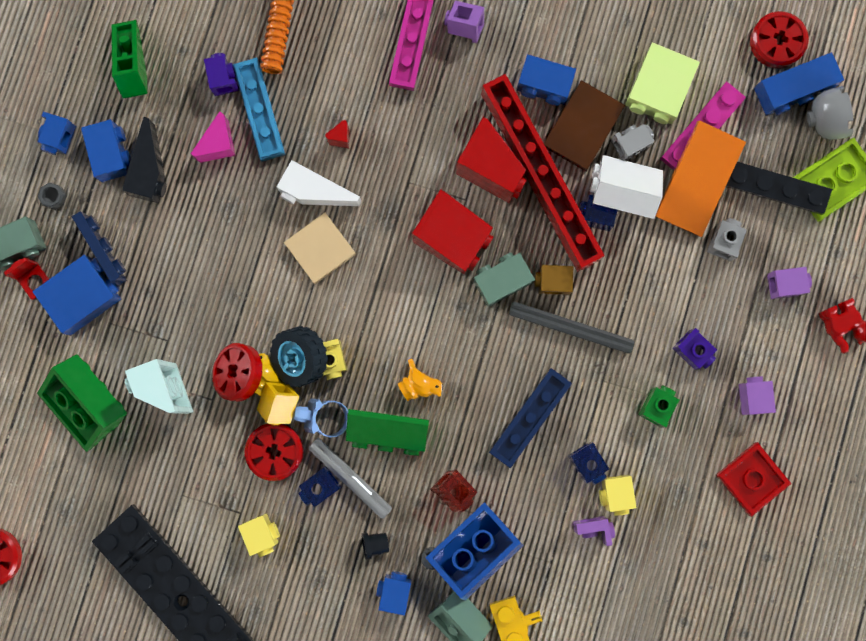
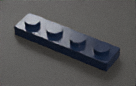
M550 368L489 453L511 468L572 383Z

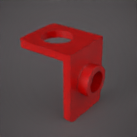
M28 258L17 260L9 269L4 271L5 276L16 279L32 300H35L36 296L29 287L30 278L38 275L42 278L43 283L49 280L38 262Z

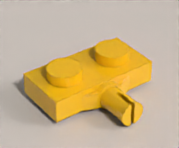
M515 595L492 602L489 605L501 641H530L528 626L543 622L540 611L524 615L518 606Z

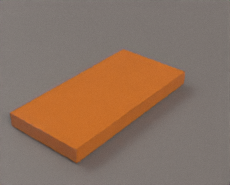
M700 120L697 121L662 196L655 217L702 237L746 141Z

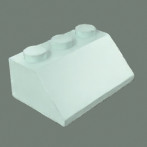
M155 359L125 370L127 378H125L126 388L130 394L133 393L135 398L168 413L189 414L193 412L176 363Z

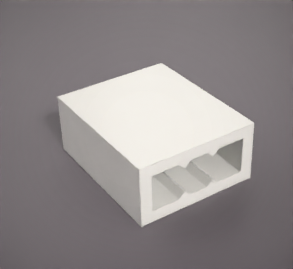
M603 155L600 164H595L591 177L593 180L590 192L594 193L593 203L654 219L663 196V170Z

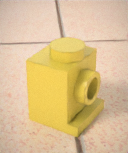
M335 339L323 342L327 350L326 355L334 356L335 361L332 365L326 364L327 368L323 372L324 375L322 377L326 376L327 380L342 377V372L347 371L340 340Z

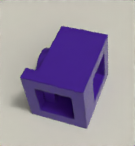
M215 53L210 58L204 59L209 88L214 96L239 91V86L234 79L236 74L233 63H228L224 53Z
M697 328L689 330L672 348L694 370L701 367L706 369L716 359L713 354L717 349L699 333ZM697 345L703 349L701 355L695 352Z

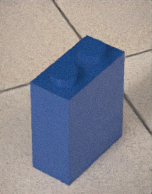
M86 255L81 256L32 291L62 334L73 335L121 300L117 294L120 291L118 286L111 283L109 279L107 280L102 273L104 270L97 258L92 259Z

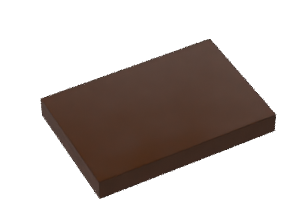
M581 80L545 140L544 145L546 149L587 172L625 105Z

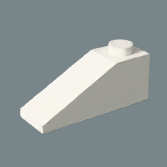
M292 160L277 185V189L282 193L280 197L291 204H294L295 201L302 205L360 206L361 204L360 196Z

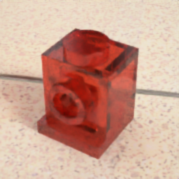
M456 469L447 471L430 489L453 512H464L474 502L472 498L477 494V491ZM452 489L456 491L455 497L450 493Z

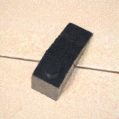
M143 117L122 191L131 197L159 204L160 197L165 195L167 184L165 183L166 179L155 124L149 118Z

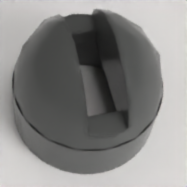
M434 547L426 548L421 555V562L427 569H435L425 558L426 554L435 549Z

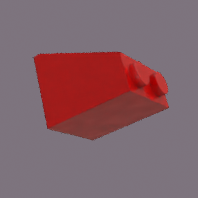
M483 117L457 161L456 174L507 203H510L513 197L518 199L527 181L523 178L526 169L490 121Z
M441 189L412 232L414 244L464 275L468 269L470 271L474 270L480 260L477 257L481 248L486 250L489 247L494 236L490 235L493 230L492 226Z

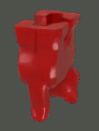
M853 298L818 313L821 320L825 323L826 332L831 336L836 345L839 346L843 354L849 352V345L843 338V335L850 330L853 331V336L859 345L866 342V321L862 319L860 312L855 308V300Z

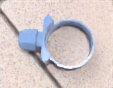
M311 398L308 401L307 407L297 406L295 408L292 418L295 421L304 422L305 432L312 434L318 432L326 437H337L347 429L348 410L342 403L327 400L321 402L319 399ZM329 402L337 403L342 408L345 419L342 428L333 435L323 434L316 423L317 411Z

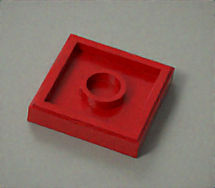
M758 442L753 443L716 474L718 479L750 517L755 515L792 484Z

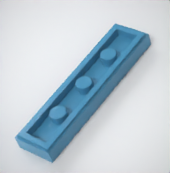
M258 58L233 64L260 161L263 162L286 155Z

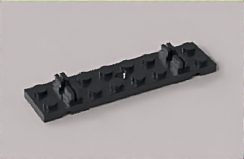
M135 504L126 509L92 540V543L179 641H253L250 634L215 597L158 530L150 525L147 521L148 519ZM181 596L187 598L188 603L186 606L179 604Z

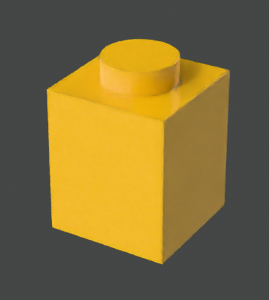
M265 382L257 411L265 422L270 425L291 424L299 395L289 384Z

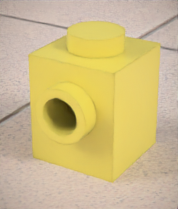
M621 475L601 478L603 489L599 490L601 506H605L607 511L613 512L614 516L630 514L629 509L636 508L632 476Z
M267 513L238 526L250 556L256 553L259 558L273 552V546L279 543L277 539L280 537L279 530L275 522H270Z

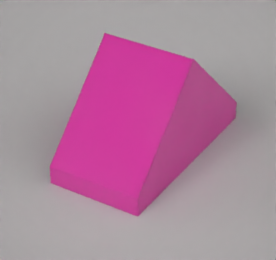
M220 111L191 152V155L200 163L236 156L229 121Z

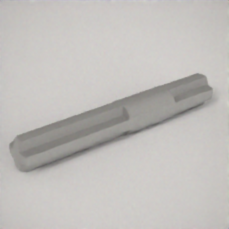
M317 438L309 446V450L380 518H385L391 512L392 507L321 439Z

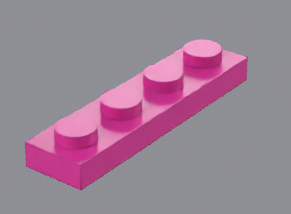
M407 0L389 86L414 91L434 0Z
M726 81L660 160L674 171L697 121L700 120L720 129L746 97Z

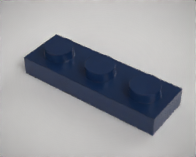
M81 211L71 216L110 282L118 286L126 282L127 279L123 274L126 272V269L118 258L115 260L112 256L111 251L113 248L107 238H102L97 231L100 229V226L92 215L88 216Z

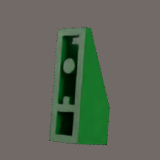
M137 20L112 24V77L122 99L148 94L147 73Z

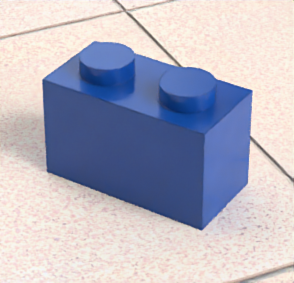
M527 54L516 91L521 92V95L527 98L539 97L545 99L551 105H565L576 68Z
M111 119L81 127L93 176L100 182L126 176L131 156L124 149L123 142L126 141L123 128L115 124Z

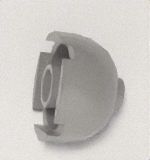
M843 86L832 88L819 94L812 103V110L807 112L809 127H814L817 134L822 138L836 140L852 137L853 128L848 129V122L853 121L852 105L848 93H842L844 90Z

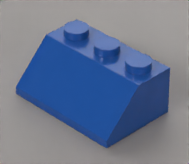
M484 502L425 558L461 599L466 600L524 545Z

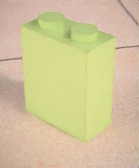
M652 42L644 57L625 106L630 107V110L636 114L643 115L645 113L652 116L658 123L672 124L680 112L700 62Z

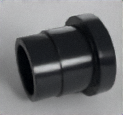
M386 533L361 534L366 560L372 559V556L389 552Z

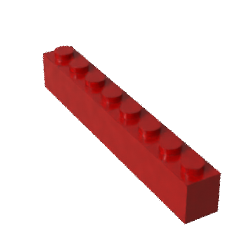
M506 73L482 85L481 95L511 151L526 169L524 175L576 271L579 272L600 261L605 255Z

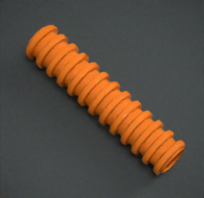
M272 0L273 2L270 3L269 25L266 27L268 32L265 33L267 40L264 41L265 48L262 50L264 55L261 56L263 63L260 64V69L266 73L279 74L283 71L281 66L284 65V60L282 58L285 57V43L288 41L287 35L289 34L287 28L290 27L289 20L292 17L290 13L293 11L291 5L294 4V0Z

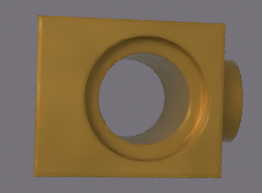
M542 265L539 268V272H535L534 287H539V294L570 295L573 292V266Z

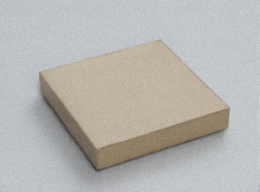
M326 212L284 242L314 284L321 281L356 255Z

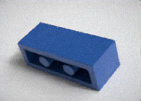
M831 52L761 80L754 90L765 115L775 112L777 116L789 111L791 105L798 103L799 106H803L813 101L814 96L829 89L837 88L844 81V77Z

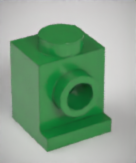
M664 385L660 389L654 387L651 389L638 415L661 428H667L668 422L680 399L674 397L676 394L674 390ZM660 400H664L666 402V407L664 410H661L658 407V403Z

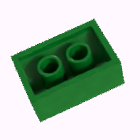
M78 354L52 367L37 392L38 396L86 452L91 450L118 427L127 415L121 402L113 397L106 385L91 371L90 366Z
M348 409L346 441L352 442L351 447L367 449V445L372 444L378 445V451L393 452L394 448L404 449V454L419 456L420 451L425 452L429 420Z

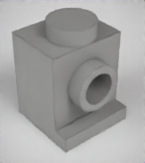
M647 124L637 128L635 125H632L621 134L620 132L616 133L611 143L620 158L627 161L651 147L655 142L653 139L654 133Z
M727 218L726 221L722 220L716 225L707 252L728 261L738 258L747 229L742 228V223L738 220ZM727 233L734 236L733 241L727 239Z

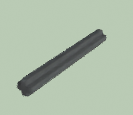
M513 302L509 310L510 316L625 353H631L634 347V340L524 304Z

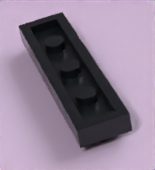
M740 162L736 163L726 184V187L820 215L825 214L833 190Z

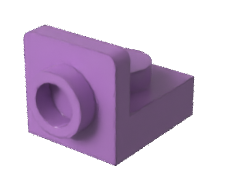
M601 516L573 521L574 532L578 535L582 534V538L596 537L598 532L601 531L603 543L606 546H612L611 538H615L613 523L608 522L606 517Z

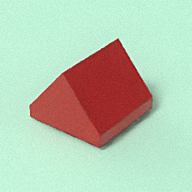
M342 120L325 134L329 145L349 149V126L346 120Z

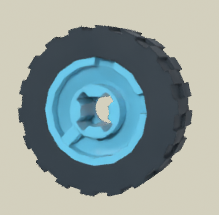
M298 326L281 331L272 340L270 360L273 370L277 373L278 378L283 380V383L289 384L291 387H301L319 380L318 378L324 375L323 372L327 368L328 356L326 355L327 350L323 345V340L319 338L315 331L310 330L311 328Z

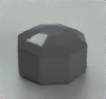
M53 183L42 186L38 194L41 204L54 210L63 206L67 197L63 188Z

